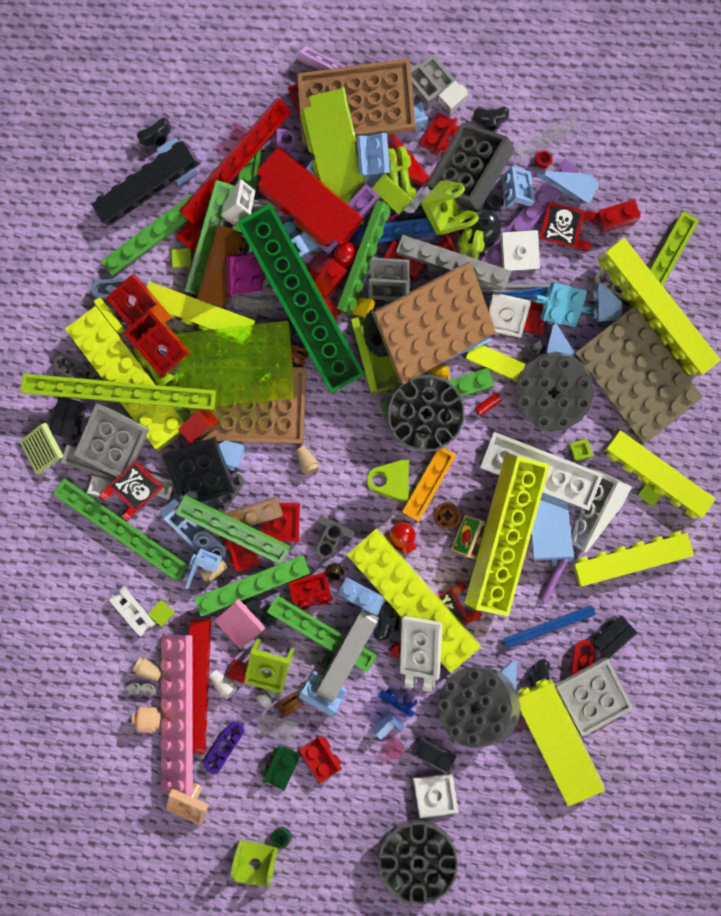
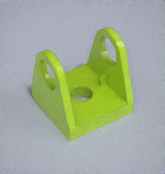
M440 181L421 203L436 235L465 229L478 221L479 216L476 212L460 209L455 200L456 197L465 191L462 183ZM459 189L458 191L452 194L451 191ZM473 217L470 221L462 223L464 220Z
M400 460L372 469L367 478L370 490L399 502H407L409 460ZM375 475H383L387 482L384 486L377 487L372 483V478Z
M257 639L250 653L244 683L282 693L295 649H290L287 658L259 651L261 639ZM263 669H268L272 673H266Z
M240 839L233 860L231 880L271 888L278 847ZM253 858H257L261 862V866L258 869L250 866V860Z

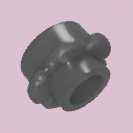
M541 340L526 345V352L531 353V356L542 352L541 348H544V345H542Z

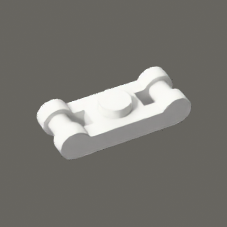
M123 586L119 589L120 592L118 594L112 595L109 598V601L139 636H143L146 633L145 630L149 627L152 628L156 622L135 600L127 588ZM125 598L128 602L122 605L120 601ZM142 617L144 622L139 625L136 621Z

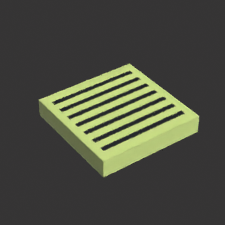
M47 423L41 424L19 441L36 475L43 473L64 457Z

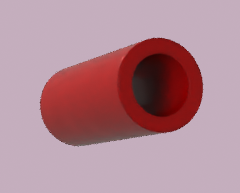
M495 392L474 407V409L481 417L502 402V399Z

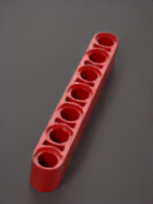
M191 618L189 635H192V754H205L211 618Z

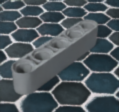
M363 608L359 610L319 682L315 694L331 703L334 702L375 628L379 617Z

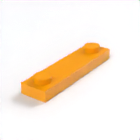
M445 448L437 450L405 506L403 514L417 522L420 521L454 461L456 454Z

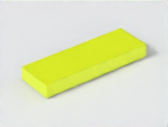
M484 345L469 351L466 356V360L484 368H489V370L517 382L518 376L525 366L524 363Z

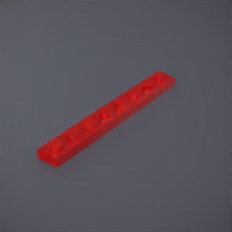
M276 98L179 210L191 224L194 225L206 212L215 180L230 184L289 116L291 111L281 99Z

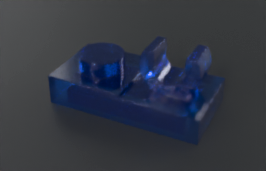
M389 688L386 691L381 689L378 694L379 698L412 718L415 713L412 707L417 705V699L411 704L407 703L406 699L409 694L406 693L403 696L402 703L396 698L397 693Z

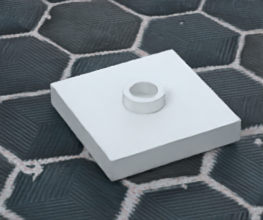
M538 230L500 233L502 268L510 271L540 269Z
M493 292L488 312L495 331L521 338L531 301Z
M449 772L448 775L442 773L413 778L419 819L458 813L452 772Z

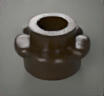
M332 563L326 568V576L333 580L341 579V576L345 573L342 566L338 563Z

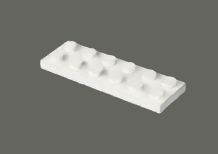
M496 432L493 433L480 468L499 475L505 453L549 464L543 493L584 509H590L603 477L602 473Z

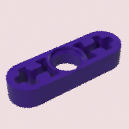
M231 722L210 752L204 764L205 769L209 773H217L221 770L243 736L245 729L241 722ZM237 725L239 726L240 734L236 733L232 739L236 741L233 743L231 739L224 736L227 734L229 737L232 733L231 726L235 727ZM223 741L228 742L230 745V750L226 753L219 749V745ZM217 754L225 757L224 760L220 757L217 761L218 768L214 767L212 769L210 767L211 763L209 760L213 761Z

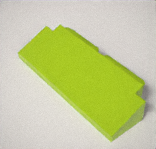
M340 88L309 96L311 106L303 108L300 117L309 152L315 156V160L312 162L315 177L348 204L367 183L365 175H360L357 140L345 89Z

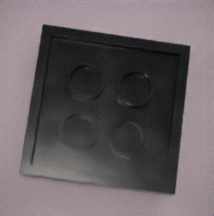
M216 437L162 454L181 501L184 495L196 501L204 502L237 490Z

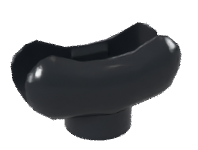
M506 106L498 109L478 107L474 110L473 119L477 124L484 125L485 130L494 131L500 128L499 124L508 120L509 108Z
M162 117L150 127L140 130L137 133V138L143 146L154 144V146L160 147L166 143V136L171 132L172 128L168 119Z
M384 603L379 611V622L374 632L376 640H387L390 637L391 631L397 632L399 628V616H394V609L390 604Z
M541 659L537 661L534 666L535 672L529 673L532 687L536 686L535 683L542 679H550V663L547 660Z

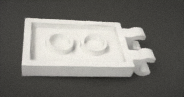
M408 616L402 618L400 673L405 674V687L413 688V684L416 685L417 677L424 678L423 691L431 692L432 688H435V680L437 681L440 678L441 622Z

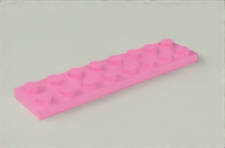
M161 635V793L169 795L171 790L174 789L192 797V635Z

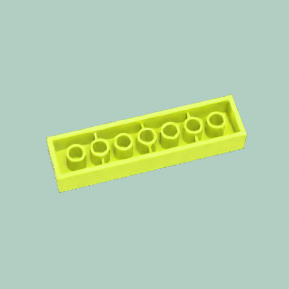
M625 238L613 244L597 257L601 269L609 273L612 283L615 286H619L623 291V297L627 301H631L662 343L669 349L673 358L680 363L682 370L687 376L703 375L720 361V358Z
M96 306L65 328L104 381L156 385ZM121 403L135 422L150 429L147 439L157 451L160 452L182 435L178 428L185 422L174 407Z
M505 453L464 604L476 610L509 616L549 470V464Z
M378 528L347 554L402 618L408 616L442 623L440 661L450 673L481 648V644Z

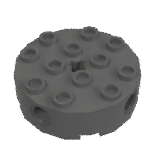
M561 352L541 354L528 362L518 376L515 389L517 406L525 419L538 428L550 431L568 429L580 422L590 409L594 394L592 376L585 365L571 354ZM553 387H556V390L560 391L557 393V395H553V393L550 392V390H552Z
M431 373L415 376L405 384L398 383L391 391L386 404V421L393 435L407 448L419 452L437 451L449 444L460 433L465 420L464 403L457 389L446 379ZM426 408L429 413H425V416H423L421 411H424Z
M469 667L458 670L446 680L440 691L438 712L442 726L452 739L463 746L481 748L496 745L512 734L519 720L520 702L508 677L496 669Z
M413 819L402 821L389 830L381 842L378 865L381 880L390 894L403 903L419 905L434 903L448 893L456 880L458 860L454 843L444 829L431 821ZM414 859H421L422 863L414 864Z

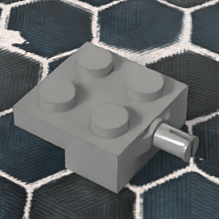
M434 54L420 64L419 62L411 68L413 99L417 96L427 107L437 101L439 95L456 81Z
M372 258L370 260L369 299L387 300V304L410 293L409 260Z

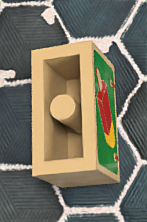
M465 515L451 551L476 561L486 522Z

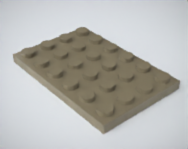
M635 306L573 353L585 365L594 382L641 444L648 442L703 398Z

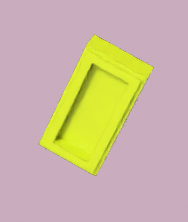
M97 298L94 301L113 328L119 334L123 333L125 328L101 298Z

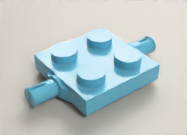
M555 282L550 283L549 290L545 296L535 294V298H533V302L541 303L543 306L540 319L553 323L576 327L581 312L590 315L591 311H593V307L584 305L587 290Z

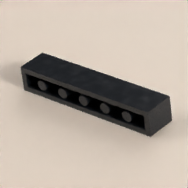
M184 141L176 142L170 150L160 153L151 163L144 164L140 171L127 176L126 180L121 184L114 185L107 194L98 196L91 205L101 222L111 226L197 167L200 162L189 144Z

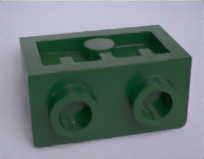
M280 744L279 748L274 747L270 756L273 761L270 766H265L261 775L265 777L263 783H269L285 791L301 757L299 752Z

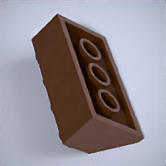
M218 224L197 300L225 308L227 304H230L232 295L227 294L226 256L238 255L239 252H242V249L245 250L247 240L242 232Z

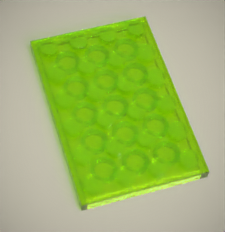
M288 321L175 334L190 351L178 363L179 386L181 388L217 391L215 407L296 399ZM181 408L183 411H186V410H196V409Z

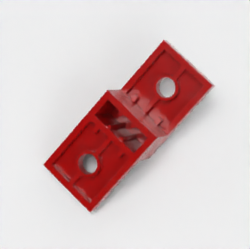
M135 273L131 274L106 297V300L130 326L123 334L161 377L190 353L166 324L172 316ZM129 296L136 298V305L129 303ZM160 345L166 347V349H167V354H166V355H163V354L160 353V351H159V346H160Z

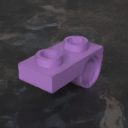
M277 129V135L273 136V146L276 148L281 147L286 152L293 151L296 146L294 134L290 130ZM284 139L292 140L289 144L282 143Z

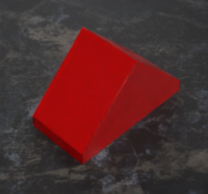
M198 410L178 428V431L189 444H192L219 425L220 422L210 410Z

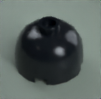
M488 209L473 211L478 214L479 219L475 224L468 227L472 229L470 243H473L475 232L479 230L483 231L484 248L493 245L501 233V222L498 216ZM473 217L466 219L465 223L470 221Z

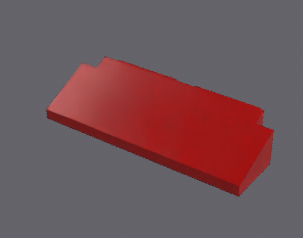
M277 147L256 171L262 177V180L258 183L260 194L285 215H294L295 224L321 246L331 244L334 239L339 244L348 242L364 219L363 216L281 147Z

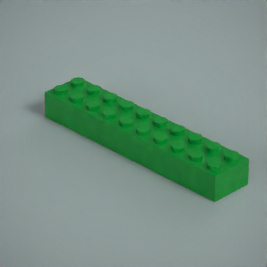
M270 203L238 221V226L330 393L364 376L365 374L272 204Z

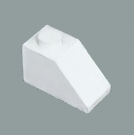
M242 179L239 180L223 203L221 216L236 227L238 221L251 215L255 190Z

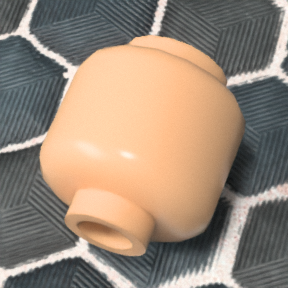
M141 706L137 709V713L132 715V725H135L137 732L154 733L156 728H159L161 713L155 707Z

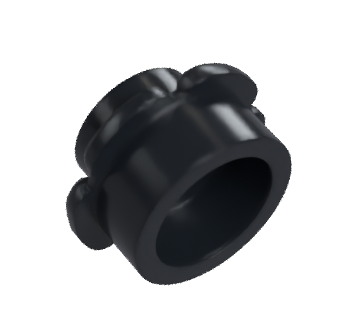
M493 193L488 195L485 200L486 208L497 212L503 206L504 201L499 194Z

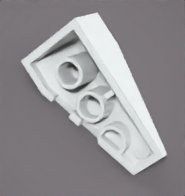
M592 467L590 468L591 470L602 473L603 477L590 509L587 510L578 506L581 509L580 516L575 521L572 535V544L584 552L590 549L619 511L632 486Z

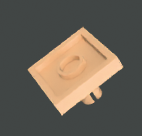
M192 783V797L177 790H171L166 810L202 825L209 805L197 800L202 786Z

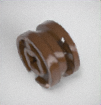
M285 343V350L281 352L279 357L296 366L304 367L305 359L309 356L308 351L291 343Z
M450 502L438 505L433 515L436 525L446 530L457 526L461 519L460 509L457 505Z
M297 691L273 705L280 712L278 715L281 719L304 705L303 701L299 700Z

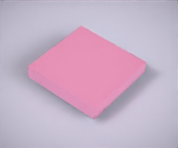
M239 599L215 620L219 627L240 649L265 629L260 620Z

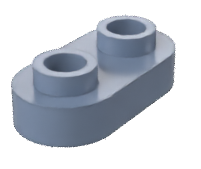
M121 278L97 280L92 284L91 292L96 298L106 300V297L125 280ZM105 288V292L100 294L99 290Z
M199 528L194 532L193 543L198 549L201 548L222 558L225 557V544L212 534L210 530ZM204 538L206 541L201 542L200 539Z

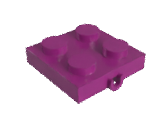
M239 252L238 255L226 256L228 295H243L244 293L263 291V269L254 253Z

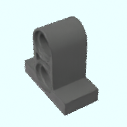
M320 515L317 522L326 526V529L317 545V554L324 559L332 557L342 536L353 539L356 532ZM332 527L339 529L340 533L336 538L329 536V530ZM329 545L331 547L330 554L322 555L320 552L321 546Z

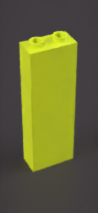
M542 679L536 682L534 687L520 689L518 694H516L519 697L520 710L568 807L604 792V784L552 679Z

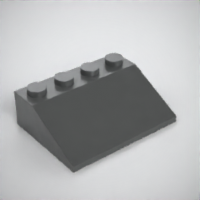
M462 123L426 183V187L433 190L440 181L462 183L465 191L456 197L455 200L462 207L476 211L482 207L515 148L507 136ZM459 189L451 191L452 194L458 191Z

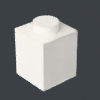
M454 81L439 95L438 103L451 115L467 101V89L462 84L459 85Z

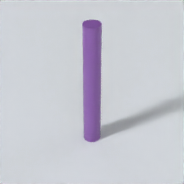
M568 559L559 560L540 599L541 601L548 602Z

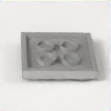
M97 403L74 455L118 477L137 459L150 429Z
M607 657L555 684L582 737L634 709Z

